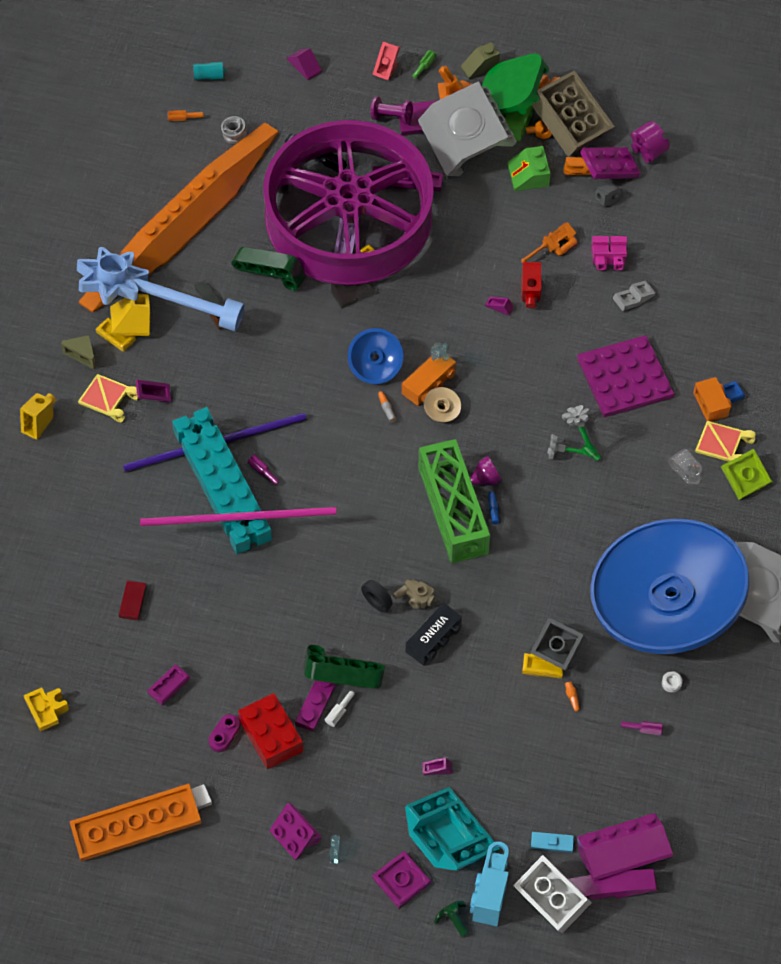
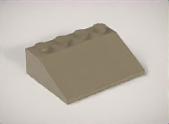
M575 70L537 90L536 94L540 97L538 103L533 102L532 107L568 157L581 151L615 127Z

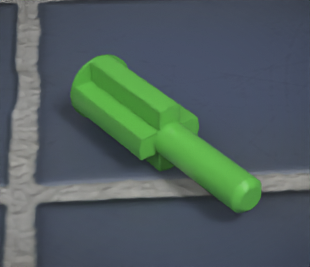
M429 50L419 62V68L413 74L414 79H417L424 69H428L437 57L434 51Z

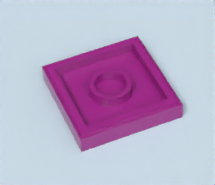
M405 851L372 875V879L398 909L431 884V880Z

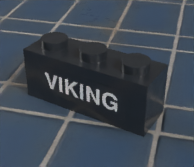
M443 602L406 642L405 652L423 666L428 661L431 662L436 657L437 651L448 644L450 637L453 634L456 635L461 630L462 616Z

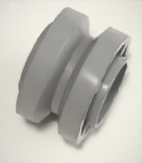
M231 116L222 122L221 130L227 143L237 144L248 135L245 122L241 117Z

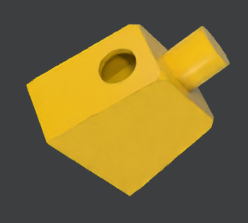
M36 393L20 408L21 433L36 440L41 436L53 419V404L56 402V398L52 394L48 393L46 396Z

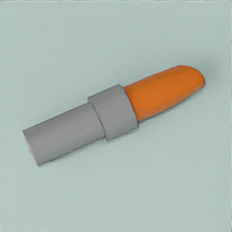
M380 391L378 396L382 404L381 407L386 413L389 422H395L396 417L392 406L385 394Z

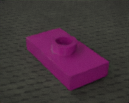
M175 664L147 690V693L162 706L190 680V676Z

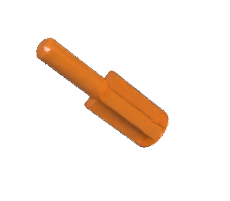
M186 110L168 111L167 116L168 121H187L186 118L204 117V113H186Z

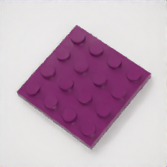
M646 335L577 354L578 363L604 418L674 397V392Z

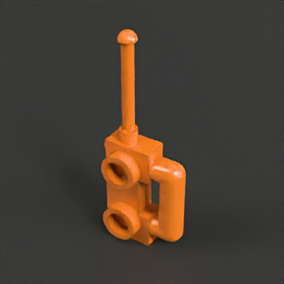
M568 222L564 223L553 233L550 232L549 236H544L543 244L524 259L522 258L521 262H526L546 247L550 252L554 250L558 256L563 255L577 244L578 241L574 237L576 232ZM562 239L568 240L566 244L560 247L558 242Z

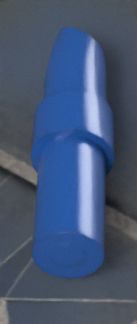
M489 491V511L491 512L492 524H498L500 521L496 494Z

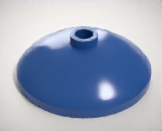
M380 328L367 329L356 335L350 343L347 354L348 364L353 374L363 382L382 384L394 378L401 369L403 349L399 340L389 331ZM374 354L379 355V359L376 361L372 359Z

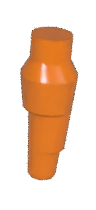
M572 681L565 683V692L571 701L574 711L577 712L580 710L577 691Z

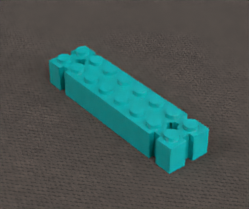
M205 407L193 412V417L189 419L185 415L173 420V432L179 444L182 443V450L215 514L261 511L217 425H214L209 409ZM266 519L220 522L226 536L229 535L230 544L236 555L249 550L252 543L256 542L257 546L272 540L271 528Z

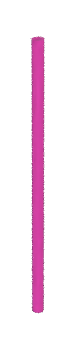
M336 507L140 518V526L336 515Z

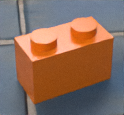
M716 377L696 382L693 394L706 421L712 422L728 417L732 405L730 399L726 398L722 383H719Z

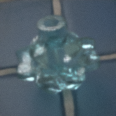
M438 342L432 347L431 358L433 361L439 358H443L445 361L449 359L447 342L443 344Z

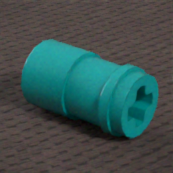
M223 62L193 64L194 80L224 79L223 72H227V69L223 68Z

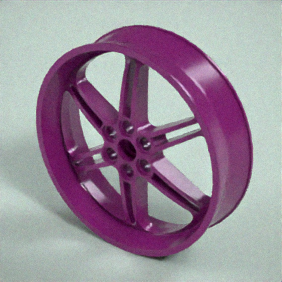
M357 120L322 123L293 136L276 152L268 165L263 184V196L266 206L265 224L269 239L277 253L295 256L300 261L305 275L310 278L339 285L366 284L387 278L412 262L420 253L429 237L432 226L431 205L433 200L431 171L420 151L404 136L387 127ZM342 152H347L349 169L343 170ZM352 152L374 155L393 164L379 168L364 176H357L354 173ZM338 153L339 175L335 178L296 169L304 163L320 157L322 154ZM403 178H409L414 182L419 192L421 202L420 213L416 216L411 215L374 194ZM282 185H291L322 197L321 200L307 208L290 222L282 219L276 203L277 191ZM360 215H368L400 228L405 233L399 240L386 247L361 253L359 248L358 217ZM338 216L343 220L346 252L338 254L322 251L304 244L297 238L330 218ZM348 223H354L355 254H351Z

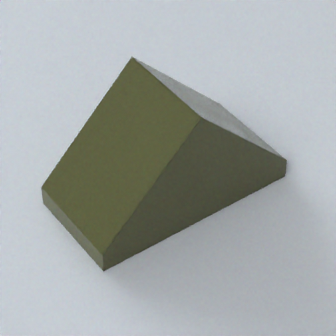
M89 335L61 342L64 355L92 369L96 367Z

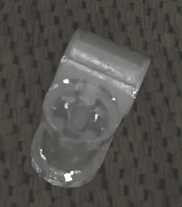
M683 448L668 458L670 467L688 485H697L700 482L702 466L687 449Z

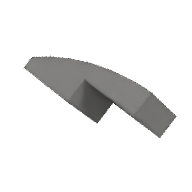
M645 280L632 284L629 290L615 293L613 300L622 311L644 303L655 296L656 293Z

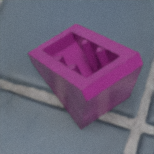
M311 48L300 49L287 57V60L307 80L321 73V68Z

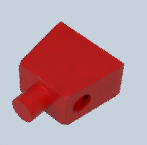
M523 262L521 301L526 302V308L533 309L537 307V302L540 301L541 262Z

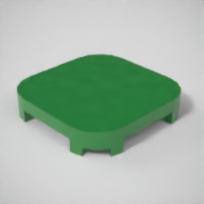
M537 53L510 59L492 67L487 73L482 86L490 90L502 115L514 111H519L523 115L527 113L526 109L533 102L538 103L540 100L536 93L542 75L549 72V67Z

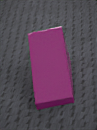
M489 297L485 304L486 307L508 316L514 308L509 298Z
M446 757L422 763L423 775L453 774L452 762Z

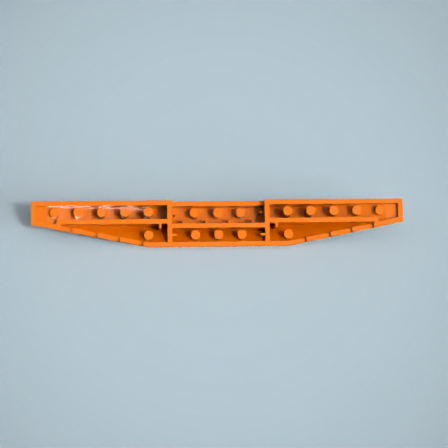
M263 123L211 162L132 238L119 255L133 252V266L148 270L149 275L155 272L154 269L160 265L164 266L236 197L238 190L245 184L250 172H253L258 160H261L265 150L270 147L279 131L269 124ZM86 292L79 300V304L92 313L104 306L99 292Z

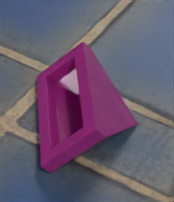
M136 380L138 399L171 402L170 386L168 383Z

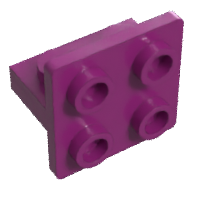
M291 802L286 804L270 828L272 835L295 860L301 856L305 848L319 843L322 839V836Z

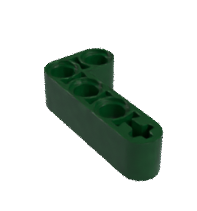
M240 247L231 262L232 266L239 271L280 278L284 287L291 291H297L305 278V272L300 261L295 256Z
M319 645L307 646L303 665L304 675L310 680L375 689L381 687L385 671L384 665L377 662L325 655L324 648Z

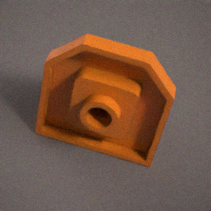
M442 66L439 69V73L445 81L444 83H438L440 100L472 85L464 80L459 81L456 74L453 76L447 66Z

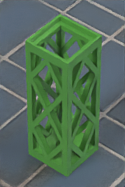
M453 439L420 447L418 468L451 564L488 555L490 534L457 440ZM451 450V456L445 451ZM436 454L434 463L430 464L427 455ZM440 456L446 459L444 461L439 462ZM452 466L456 478L453 475H451L448 471H446L444 468ZM441 473L448 480L454 483V486L451 487L448 483H446L443 479L439 477V474ZM436 483L451 493L449 502L441 497ZM458 499L466 505L471 520L456 509ZM454 514L469 525L468 530L453 519ZM451 525L464 535L455 537Z

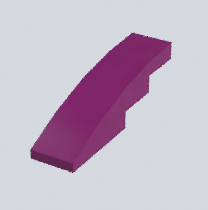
M654 869L628 870L595 881L591 875L568 879L587 898H593L594 900L612 896L618 899L657 890Z

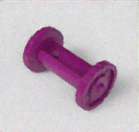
M374 97L370 107L371 118L378 120L381 114L402 118L403 124H409L413 116V103L405 101L403 107L382 104L380 97Z

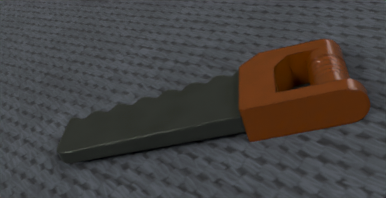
M205 280L195 284V288L203 300L224 306L220 298H217V295L214 294V291H211V287H208L209 285ZM210 314L217 329H222V327H219V320L217 319L219 317Z

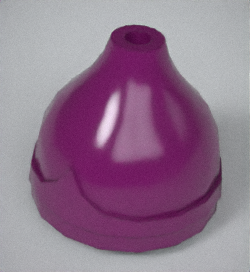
M488 456L478 462L473 475L470 477L473 485L482 484L490 486L502 481Z

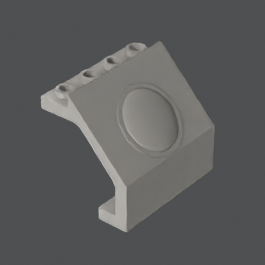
M479 81L432 103L418 119L447 176H460L463 173L462 164L478 154L495 146L513 147L516 143L513 133L502 116L490 90L487 87L481 86Z
M735 542L745 558L749 573V593L746 604L739 616L760 625L773 642L780 643L781 555L756 543Z

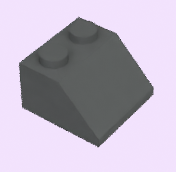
M548 618L530 653L566 671L579 657L587 642V638L584 634Z

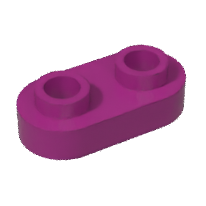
M228 714L220 719L209 736L211 750L219 753L224 752L229 747L240 729L239 719L236 716ZM227 722L233 723L230 726L226 725ZM217 738H221V739H222V741H220V742H217V741H215V740H216Z

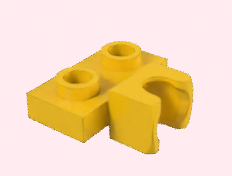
M41 687L23 695L40 732L59 724L57 716L69 710L67 701L57 702L62 699L60 688L50 691L46 695Z

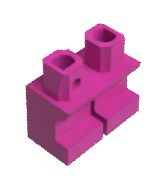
M592 236V261L596 265L597 270L607 269V264H613L615 270H623L627 257V236H610V243L609 236Z

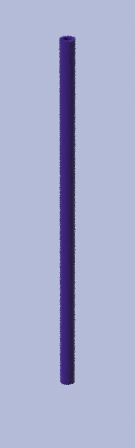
M305 413L297 414L224 435L223 438L226 443L304 421L306 420ZM182 448L123 464V468L126 472L185 454Z

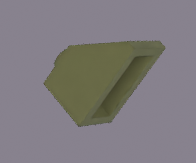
M492 42L480 46L461 65V69L470 80L489 72L492 67L497 65L500 53Z

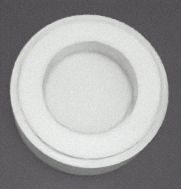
M667 672L663 676L662 687L671 693L680 690L682 677L676 672Z

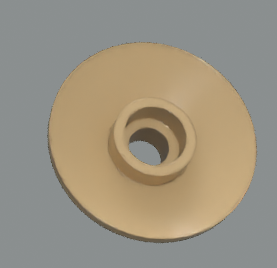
M437 387L427 393L424 399V409L431 419L446 423L454 420L459 415L461 401L458 395L451 389ZM438 406H443L444 410L438 408Z

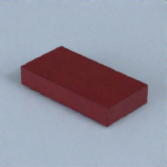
M127 580L119 618L139 621L147 587L146 583Z

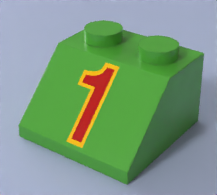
M543 146L525 148L507 162L514 191L549 187L550 170Z

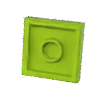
M755 449L720 466L739 500L772 482Z

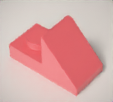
M385 41L382 42L373 75L390 80L399 64L396 62L400 50L399 46Z

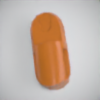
M566 157L563 171L565 175H591L583 157Z

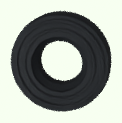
M368 580L362 585L361 591L363 596L375 609L380 612H386L393 605L392 598L378 582Z

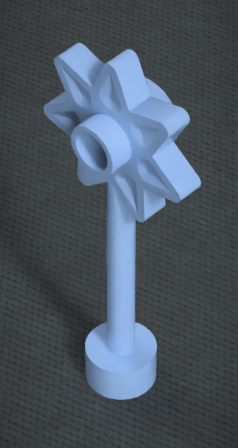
M100 247L97 260H77V271L84 276L79 280V291L99 292L104 305H109L117 295L135 301L138 299V291L218 316L220 317L219 327L235 332L239 328L244 314V303L228 298L224 306L148 282L149 271L133 266V252L118 255L110 253L104 247Z

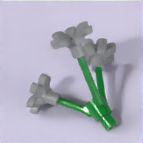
M583 405L568 408V413L562 414V419L567 421L569 425L575 424L578 427L585 445L581 449L565 447L563 444H558L557 436L551 434L550 448L547 451L549 459H553L557 451H568L587 455L595 461L599 460L601 455L592 445L584 427V422L589 419V409H584Z

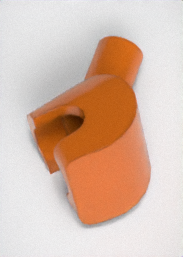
M542 119L535 126L526 127L527 134L535 133L540 139H547L552 134L545 123L542 122Z

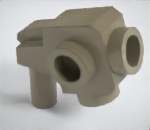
M407 579L403 587L392 593L395 600H398L405 594L410 597L409 604L416 609L419 607L426 608L427 605L431 607L436 600L432 587L422 581L417 582L413 579L411 581Z

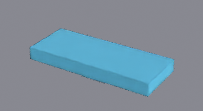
M532 832L531 849L572 853L574 836Z

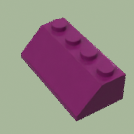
M655 813L577 837L580 858L594 881L673 856L663 824Z

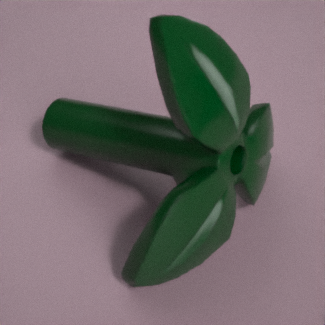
M455 901L438 912L434 923L437 924L442 916L448 915L462 937L469 932L457 912L459 907H466L464 901Z

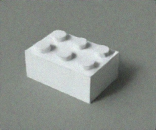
M543 855L513 885L561 933L592 903Z

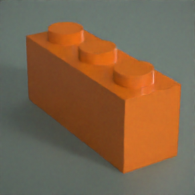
M439 349L402 383L401 394L419 406L424 402L429 391L442 387L447 379H451L455 375L456 361Z

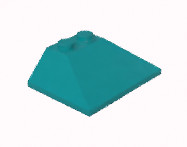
M450 787L407 804L405 807L409 836L436 868L449 870L463 868L486 857L489 846L495 842ZM495 847L492 850V853L499 851L500 848Z

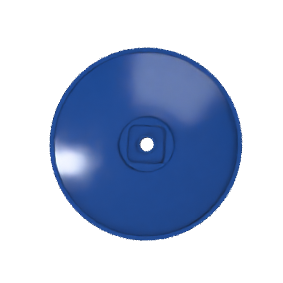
M688 519L654 521L625 533L603 553L595 567L591 580V600L595 614L603 628L622 644L639 651L654 654L685 652L713 641L737 620L746 604L749 593L747 563L736 543L721 530L706 523ZM669 592H676V593H677V594H676L675 596H673V597L667 596V594H668Z

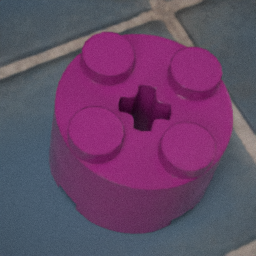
M648 121L630 134L633 142L631 144L635 153L640 152L647 164L668 151L670 144L668 138H663L662 134H664L662 128L654 121Z

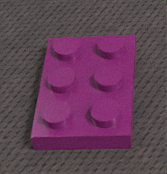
M627 147L583 148L580 152L593 179L638 178L640 175V171Z

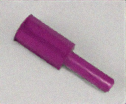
M254 454L248 459L247 463L260 475H265L275 485L279 484V480L268 471V466Z
M642 721V723L621 722V727L641 730L640 733L662 735L663 723Z

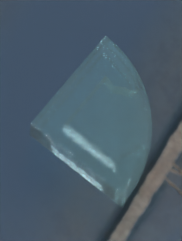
M333 835L330 845V863H338L340 836Z

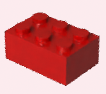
M275 693L238 710L239 722L267 770L303 752V741Z

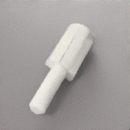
M349 691L340 705L336 704L325 718V722L328 725L334 727L346 712L344 708L355 695L353 691Z

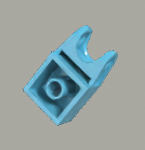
M493 842L489 846L482 874H477L475 892H473L470 904V913H473L472 921L496 927L498 926L508 880L506 867L509 849L502 842ZM495 847H501L504 850V855L492 853V850Z

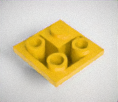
M138 294V299L135 301L124 297L110 306L112 335L149 336V294Z

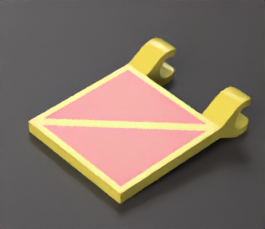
M97 374L78 403L122 423L125 419V416H123L124 412L116 408L125 395L138 400L136 387H129Z
M707 421L695 452L729 462L742 455H735L740 440L742 439L749 444H753L756 433L751 430L743 431Z

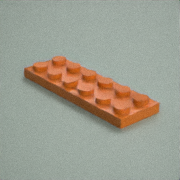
M188 783L69 822L82 862L201 824V819L190 784Z

